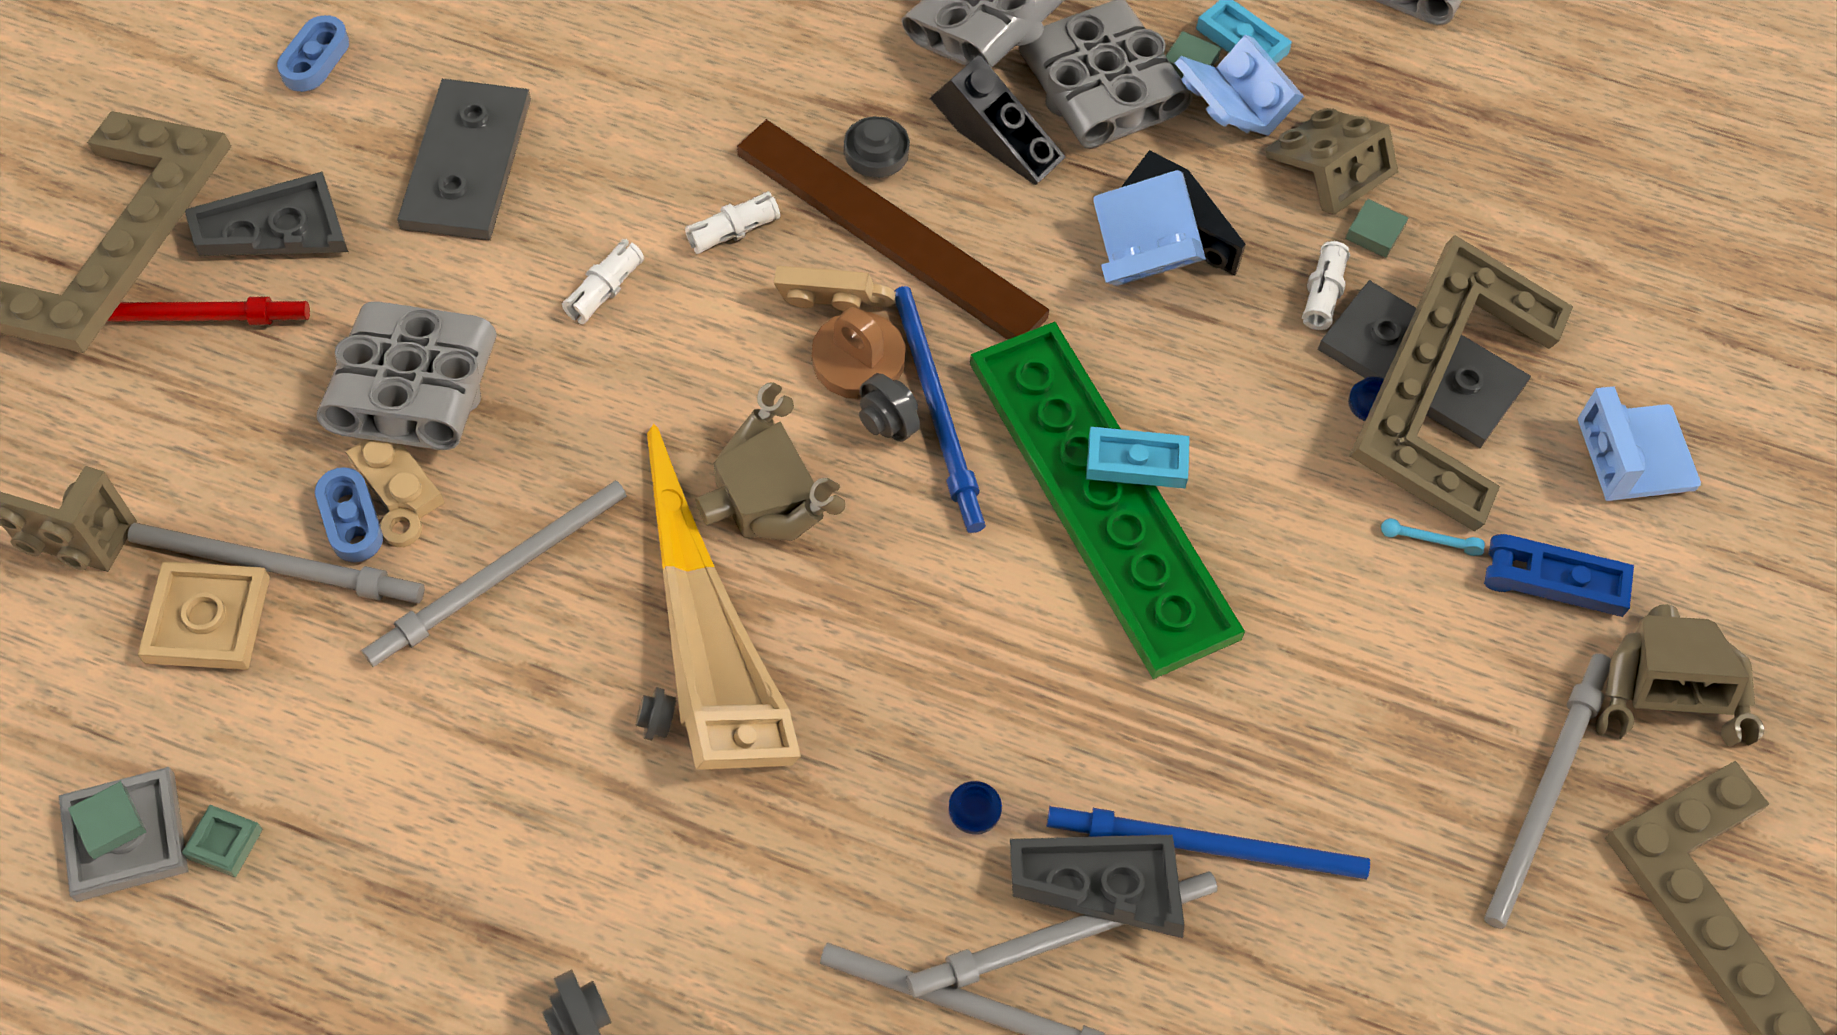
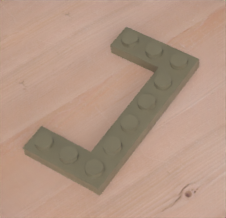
M111 111L87 142L95 156L154 167L155 169L62 295L0 281V333L85 353L182 217L185 210L232 147L225 133Z
M1454 235L1445 244L1349 457L1471 530L1476 531L1485 525L1500 486L1417 437L1474 304L1548 349L1560 341L1573 306Z
M1736 761L1614 829L1605 837L1606 841L1749 1035H1825L1689 855L1692 851L1760 813L1769 805L1768 801Z

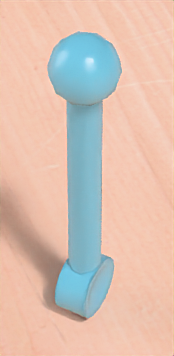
M1393 518L1386 519L1381 525V531L1387 537L1393 538L1397 535L1456 547L1464 549V552L1471 556H1480L1484 553L1485 542L1479 538L1471 537L1465 540L1402 526Z

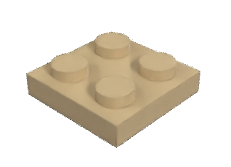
M162 561L138 651L140 659L144 664L248 670L270 579L266 569L261 567Z

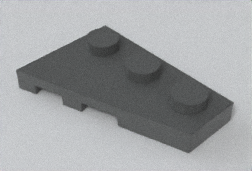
M323 172L185 210L193 243L199 256L348 252Z
M1173 835L1010 839L1013 897L1183 938L1185 925Z

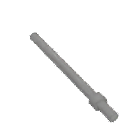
M618 481L612 482L415 614L413 611H410L394 622V629L361 650L370 665L375 667L407 644L411 648L429 636L428 630L626 498L625 490Z
M135 522L128 531V540L132 543L245 567L265 568L268 572L356 590L357 595L360 597L381 600L385 596L419 604L424 596V584L389 577L387 571L364 566L361 570Z
M1594 654L1581 684H1576L1573 687L1567 702V708L1570 710L1484 917V921L1495 928L1504 929L1506 927L1589 720L1597 717L1604 700V695L1601 691L1608 676L1611 659L1606 655Z
M1210 871L1179 881L1182 904L1217 892V883ZM1084 914L975 953H971L969 949L946 956V963L906 976L908 989L913 998L950 985H954L956 989L979 982V975L1124 924Z
M830 943L825 945L820 964L911 995L906 976L914 974V972ZM951 985L916 997L1022 1035H1105V1032L1084 1025L1081 1031L960 988L956 989Z

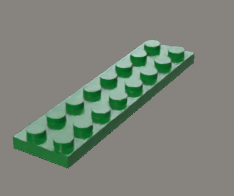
M1054 321L972 353L970 356L971 368L1152 679H1156L1241 641L1245 630L1158 488L1153 485L1086 479L1090 428H1121L1057 323Z

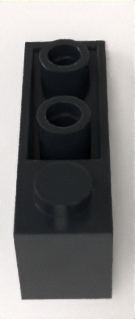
M980 54L930 97L932 102L960 134L1034 185H1037L1066 158Z
M1149 150L1122 187L1172 171H1181L1187 186L1206 258L1205 261L1210 266L1220 268L1235 276L1239 270L1246 243L1188 169Z

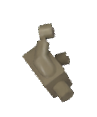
M770 382L760 388L757 402L762 409L753 410L713 463L718 489L695 498L699 513L707 526L732 515L744 538L760 537L793 541L822 520L824 511L832 515H837L844 511L845 500L838 495L830 497L833 492L838 491L840 485L829 478H821L814 483L781 421L774 424L772 419L774 416H787L794 408L792 398L785 395L774 405V399L781 393L782 386Z
M1659 605L1653 608L1647 616L1640 619L1636 632L1627 634L1613 654L1605 695L1611 697L1610 706L1597 718L1595 723L1596 731L1600 736L1607 730L1608 717L1616 718L1620 722L1621 732L1619 739H1622L1633 728L1634 716L1626 707L1627 700H1632L1633 706L1636 709L1734 714V718L1727 721L1721 729L1722 739L1730 747L1740 743L1742 738L1740 727L1745 732V740L1748 746L1757 742L1763 736L1764 725L1762 721L1750 712V706L1755 705L1751 661L1727 641L1715 622L1709 619L1680 617L1677 608L1673 605Z

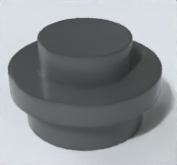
M656 687L652 697L643 695L638 710L636 726L644 728L643 738L651 741L654 736L667 737L675 710L676 697L665 695V690Z

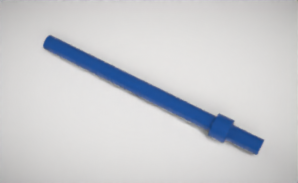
M902 286L894 290L896 292L895 302L948 469L949 477L946 483L951 499L954 502H958L967 532L976 533L986 527L977 499L980 489L974 472L967 468L911 288Z
M1049 806L1046 827L1088 834V837L1173 835L1174 848L1365 880L1369 876L1370 859L1365 857L1115 817L1114 811L1100 808H1092L1091 812Z

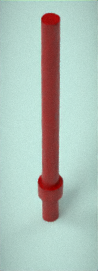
M248 297L247 301L120 302L107 321L247 320L249 325H271L273 320H309L310 306L308 301H272L270 297Z

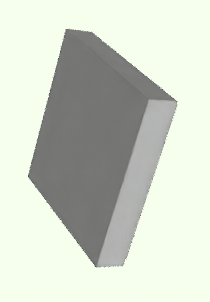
M170 767L59 795L70 897L76 902L188 872L187 858L182 854L185 843L175 773ZM121 781L127 788L147 833L94 860L87 853L68 808Z

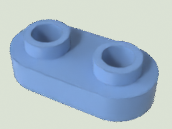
M329 15L317 16L310 19L301 28L278 59L277 67L286 87L294 91L305 92L317 88L324 82L349 47L348 34L344 23L340 19Z
M343 467L328 471L318 480L315 487V497L328 540L339 558L348 562L365 561L378 552L383 542V533L367 484L363 476L354 469ZM345 495L352 496L349 501L338 502ZM357 536H365V538L362 541L355 544H350L353 538Z

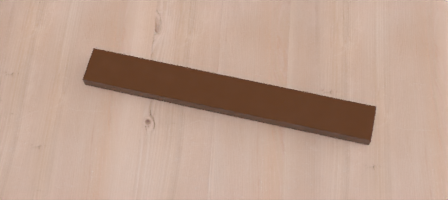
M766 119L737 145V154L740 158L1007 340L1039 328L1048 319L1050 309L769 120Z

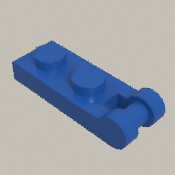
M1498 534L1491 538L1488 554L1493 558L1492 565L1486 568L1484 584L1487 588L1498 592L1514 590L1623 617L1630 609L1634 565L1507 534ZM1513 561L1526 562V570L1513 567Z

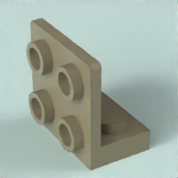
M1333 108L1321 109L1315 112L1311 119L1295 129L1282 133L1277 141L1265 148L1266 157L1313 171L1322 211L1334 215L1398 173L1390 125L1369 120V118L1342 113Z
M84 466L76 482L69 485L66 489L62 505L59 509L0 492V526L12 537L11 544L20 551L32 556H40L42 552L57 556L60 561L78 570H86L90 566L109 572L128 538L130 526L134 522L137 523V520L105 472L88 466Z

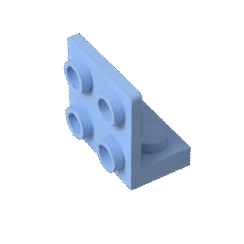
M1244 35L1216 68L1180 56L1175 62V65L1184 74L1181 78L1183 84L1195 95L1202 96L1209 104L1206 108L1208 114L1220 125L1226 127L1228 124L1237 126L1245 133L1254 131L1269 136L1304 97L1259 43L1248 35Z
M1172 171L1094 196L1093 202L1109 259L1108 263L1101 264L1106 283L1119 286L1206 260L1184 175L1181 171Z
M1615 386L1596 388L1577 420L1606 501L1691 492L1698 489L1701 481L1671 405L1664 404L1627 409L1624 404H1621Z

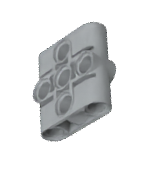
M921 0L902 17V25L908 36L917 45L965 66L980 54L992 68L1015 46L1027 45L1037 40L1044 30L1042 21L1065 0Z
M1113 0L1043 26V33L1037 40L1030 44L1019 46V53L1047 93L1045 101L1047 108L1053 114L1064 118L1084 148H1095L1171 119L1186 110L1193 99L1192 92L1183 84L1180 75L1164 55L1165 41L1163 37L1153 30L1146 29L1125 0Z
M368 302L364 304L358 313L349 337L341 340L335 348L337 365L317 410L316 417L319 424L326 430L341 436L437 450L455 448L460 442L470 412L477 408L481 402L480 383L496 340L497 333L495 328L487 320L474 315L385 302Z

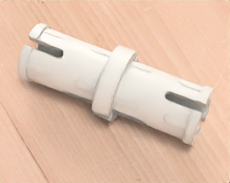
M767 191L736 206L732 204L723 206L720 209V213L686 226L685 232L691 247L694 248V252L700 254L730 239H734V241L743 239L746 232L779 219L780 211L775 198Z
M622 239L605 260L599 265L594 264L586 272L588 277L576 291L564 300L562 307L566 314L574 321L577 319L578 323L585 324L608 297L614 298L621 291L619 285L644 261V255L634 243L629 245L628 240Z
M1329 241L1322 245L1316 271L1310 275L1307 283L1309 297L1305 311L1302 314V319H1304L1303 323L1307 327L1314 330H1326L1332 325V317L1337 299L1341 298L1344 294L1345 280L1343 275L1350 252L1345 244L1338 241Z

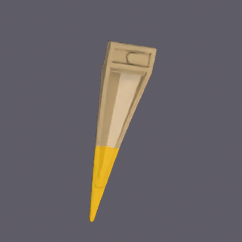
M653 424L647 433L680 721L681 726L687 727L696 770L792 766L801 757L790 710L758 655L724 588L691 514L660 431Z

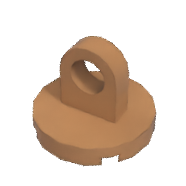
M850 307L843 314L834 316L820 327L813 339L811 360L817 379L829 391L845 398L858 399L860 386L876 373L884 374L892 380H899L904 371L906 345L900 331L888 319L871 312H864L859 308Z

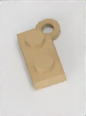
M778 265L776 267L774 284L783 299L796 307L811 308L816 303L832 305L838 310L845 311L850 307L860 309L861 302L878 307H888L895 303L896 292L889 287L874 284L869 273Z
M366 439L346 451V454L351 464L363 476L367 485L388 511L380 523L384 540L389 545L395 547L409 546L419 539L422 533L420 518L444 504L442 494L403 444ZM400 521L410 524L409 529L405 533L396 534L392 531L393 526Z

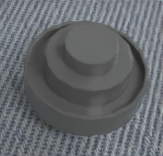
M872 116L862 118L852 124L845 133L844 155L847 164L859 174L874 178L892 176L900 171L908 161L910 139L907 131L898 122L888 117Z
M876 373L860 386L862 398L860 406L862 410L859 412V417L870 433L873 435L881 434L884 437H891L896 441L903 442L920 429L917 401L912 392L902 382L892 380L884 374Z
M572 969L554 978L559 991L549 995L553 1007L542 1011L551 1034L601 1035L599 1029L612 1022L594 981L580 987Z

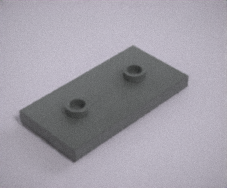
M441 79L397 220L400 229L491 240L530 105L531 96L529 89Z
M1368 280L1322 338L1318 350L1381 388L1416 307ZM1461 335L1426 416L1481 449L1525 388L1531 376Z

